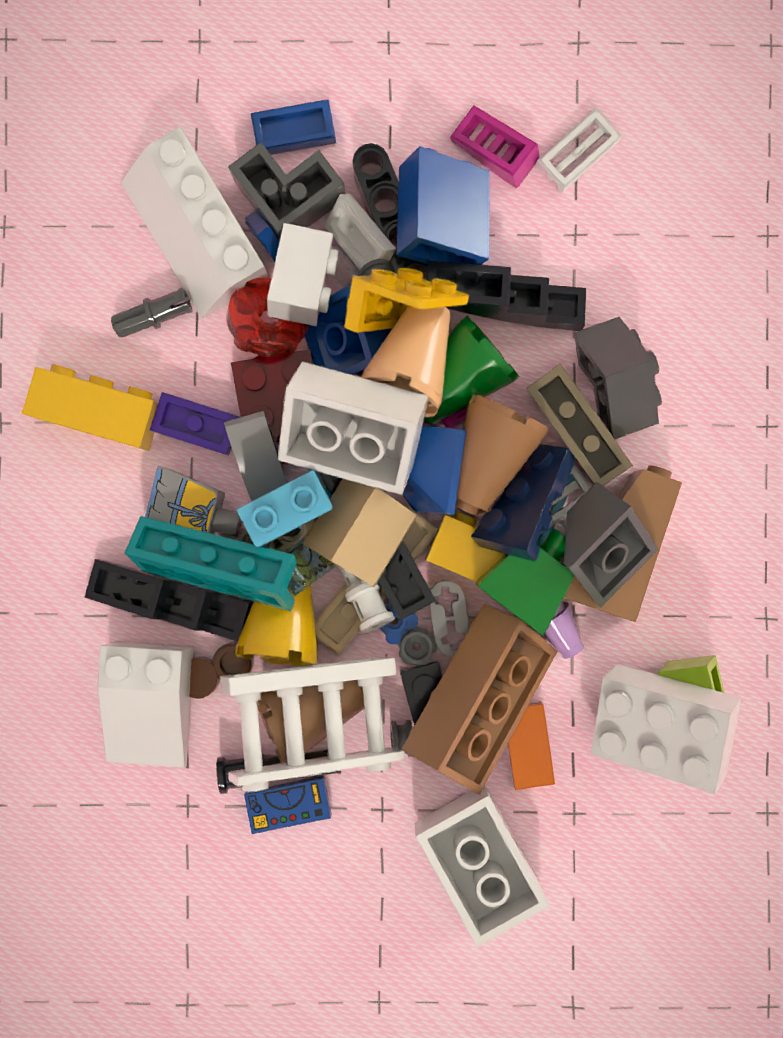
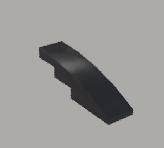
M429 261L427 281L431 282L432 279L448 280L457 284V291L469 295L467 304L447 306V309L504 322L543 328L580 331L585 326L586 288L549 285V278L511 275V267Z
M320 472V476L331 495H333L343 478ZM402 540L378 580L400 620L436 601L405 542Z
M95 559L84 598L152 620H163L194 631H205L236 642L239 640L253 604L251 601L100 559Z

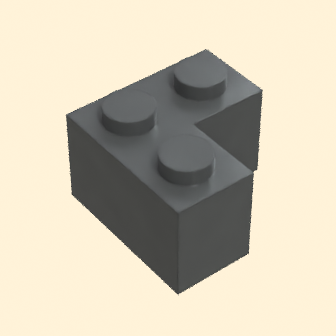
M260 142L228 166L237 187L271 227L279 241L284 223L308 228L333 209L340 194H345L343 180L320 150L285 174L262 142Z
M616 317L574 332L578 365L594 386L597 415L613 438L618 439L659 424L658 406L662 405V398L655 381V375L659 374V364L653 351H646L642 346L637 331L635 329L630 330L620 317Z

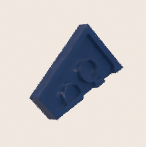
M544 444L538 445L515 478L507 485L491 510L483 516L480 525L471 535L479 547L536 562L540 552V548L536 545L539 535L543 531H548L553 518L550 516L549 510L553 501L562 496L576 460L569 448Z

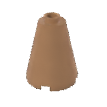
M473 394L468 403L463 430H466L455 507L475 516L479 509L488 511L545 438L549 428L530 417L525 420V417L507 406Z
M358 680L344 681V689L340 690L343 725L365 709L363 687L358 686ZM318 685L302 687L303 694L299 695L304 754L327 737L323 692L318 691ZM277 690L261 692V700H257L259 714L269 738L273 744H276L277 749L275 752L281 764L287 763L282 697H277Z

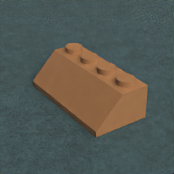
M483 604L477 616L472 620L470 628L457 652L452 656L439 684L431 693L429 701L417 723L410 730L402 750L480 795L558 651L521 619Z

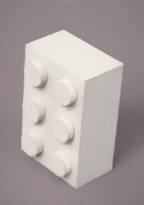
M302 362L286 387L278 460L402 495L414 465L429 396Z
M617 664L602 679L590 755L716 795L727 776L742 698Z
M484 786L480 795L470 791L414 823L415 837L476 947L483 945L550 907L543 888L486 786Z

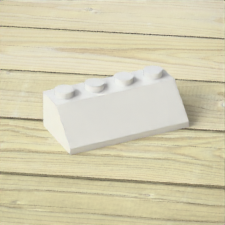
M181 126L146 146L120 183L202 319L206 318L270 280L265 266Z

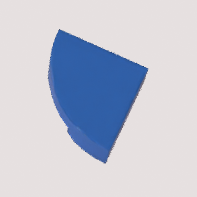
M255 210L244 218L246 220L245 223L275 262L280 241L267 222Z

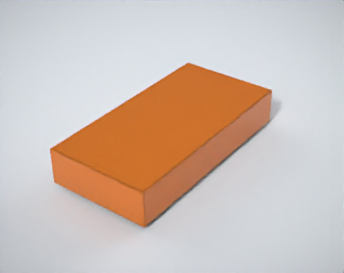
M542 702L531 703L528 705L507 744L515 790L555 784L544 704Z

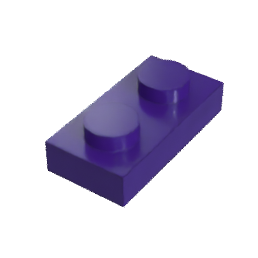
M162 392L150 431L229 456L232 447L224 422L240 417Z

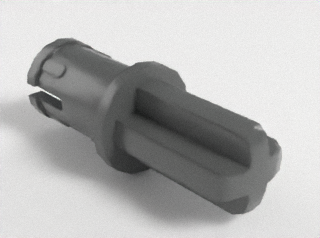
M179 288L177 291L154 300L149 298L143 299V304L113 315L111 317V324L114 332L121 338L152 326L158 329L161 328V323L186 313H192L191 302L188 300L181 304L173 305L188 297L185 290Z

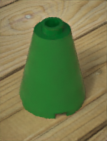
M468 315L459 321L448 337L442 404L438 408L437 414L431 417H424L423 423L427 421L429 424L434 425L468 407L473 394L475 396L487 397L512 384L520 377L511 364L504 360L496 346Z

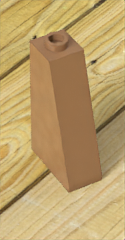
M649 465L647 470L634 471L617 495V497L632 507L659 550L601 608L595 604L575 577L564 596L565 599L636 622L682 485L681 481L671 478V471Z

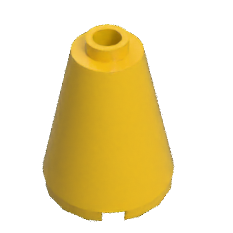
M297 555V557L295 556V558L297 559L296 567H303V565H306L305 563H302L303 557ZM309 565L301 570L294 569L287 588L295 599L291 611L253 602L236 645L235 656L251 660L253 655L260 656L259 659L264 660V663L288 666L317 665L318 653L311 579H308L306 576V572L310 573ZM302 576L306 580V583L303 585L299 581V578ZM295 581L300 586L298 589H295L292 585Z

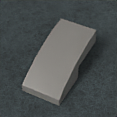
M264 411L224 422L237 465L251 501L289 483L283 465L278 460L276 442Z

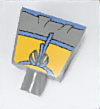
M162 466L157 467L145 517L214 535L218 532L237 537L242 523L238 512L222 509L225 498L224 492Z

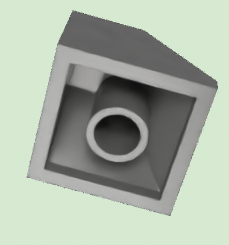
M596 482L567 512L564 565L595 604L601 608L659 549L632 507Z

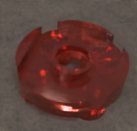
M255 278L246 282L245 287L238 291L236 289L232 294L226 312L227 326L233 335L235 346L241 351L252 352L265 357L289 356L293 354L304 339L309 325L278 319V322H273L272 324L261 320L260 317L263 311H268L267 298L272 279Z

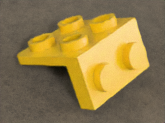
M398 268V273L396 274L386 270L373 269L369 276H354L352 278L344 328L357 333L390 329L394 327L408 305L419 309L465 305L468 302L469 295L457 291V284L443 279H432L431 282L422 279L423 273L418 270Z

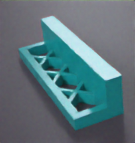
M140 516L124 552L143 572L288 611L292 610L295 602L294 597L287 589L297 564V559L293 554L265 547H256L250 543Z

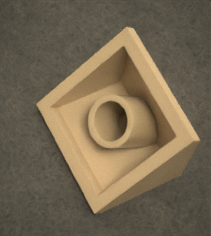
M343 478L330 498L333 506L332 510L319 516L303 545L372 587H375L417 515L379 488Z

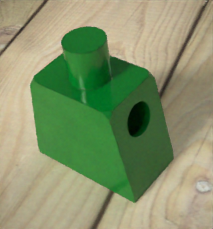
M553 528L540 545V552L536 562L505 554L474 585L543 636L574 578L568 568L560 563L564 557L566 536Z

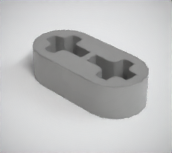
M442 580L435 583L430 590L434 597L441 595V588L448 587L450 593L457 594V600L451 602L452 615L445 616L442 603L433 602L429 605L436 645L443 654L452 657L457 652L463 639L458 641V647L455 649H451L447 642L442 643V636L448 635L446 621L453 620L456 632L463 633L464 637L470 625L463 590L458 584L450 580Z

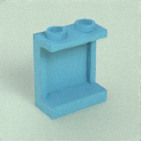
M312 470L237 509V512L254 545L261 547L267 544L270 547V541L296 528L301 529L303 524L332 510L333 506L330 502L332 495L320 473Z

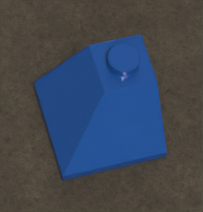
M348 285L330 296L327 313L319 312L317 326L301 323L308 349L311 351L313 365L361 377V374L392 328L359 333L344 328L347 301L351 290V285Z
M422 426L414 465L402 494L416 512L454 515L466 430Z

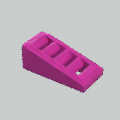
M475 105L472 106L450 136L452 142L515 188L520 186L540 157L537 143ZM482 124L484 128L474 141L470 140L469 137L478 125ZM495 134L496 137L488 148H483L490 136ZM507 143L509 145L508 149L505 151L502 157L499 158L497 154Z

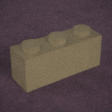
M561 363L526 388L593 484L598 482L604 486L633 466Z

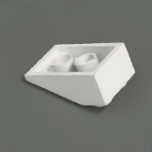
M124 641L100 645L97 689L106 762L178 768L187 767L191 697H189L191 660L194 658L195 646Z

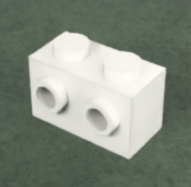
M287 223L283 224L267 298L268 317L317 326L319 312L327 313L331 296V288L325 287L327 274L335 276L339 251L332 249L333 233Z

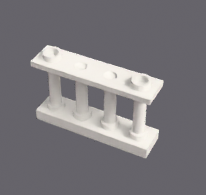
M376 657L220 676L221 694L234 696L235 702L240 704L245 769L228 772L229 781L237 786H242V791L252 792L269 788V781L366 766V771H383L391 768V762L405 760L404 751L385 747L379 685L383 684V676L397 675L395 658ZM358 680V686L363 687L368 750L345 754L340 690L344 689V681ZM318 685V691L323 692L328 756L305 760L299 695L303 694L302 687ZM277 690V697H282L287 763L262 766L257 700H261V692Z

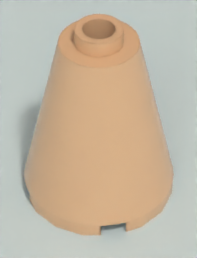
M408 305L361 374V378L427 395L429 397L424 417L436 415L438 408L442 404L450 311L446 307L419 309Z

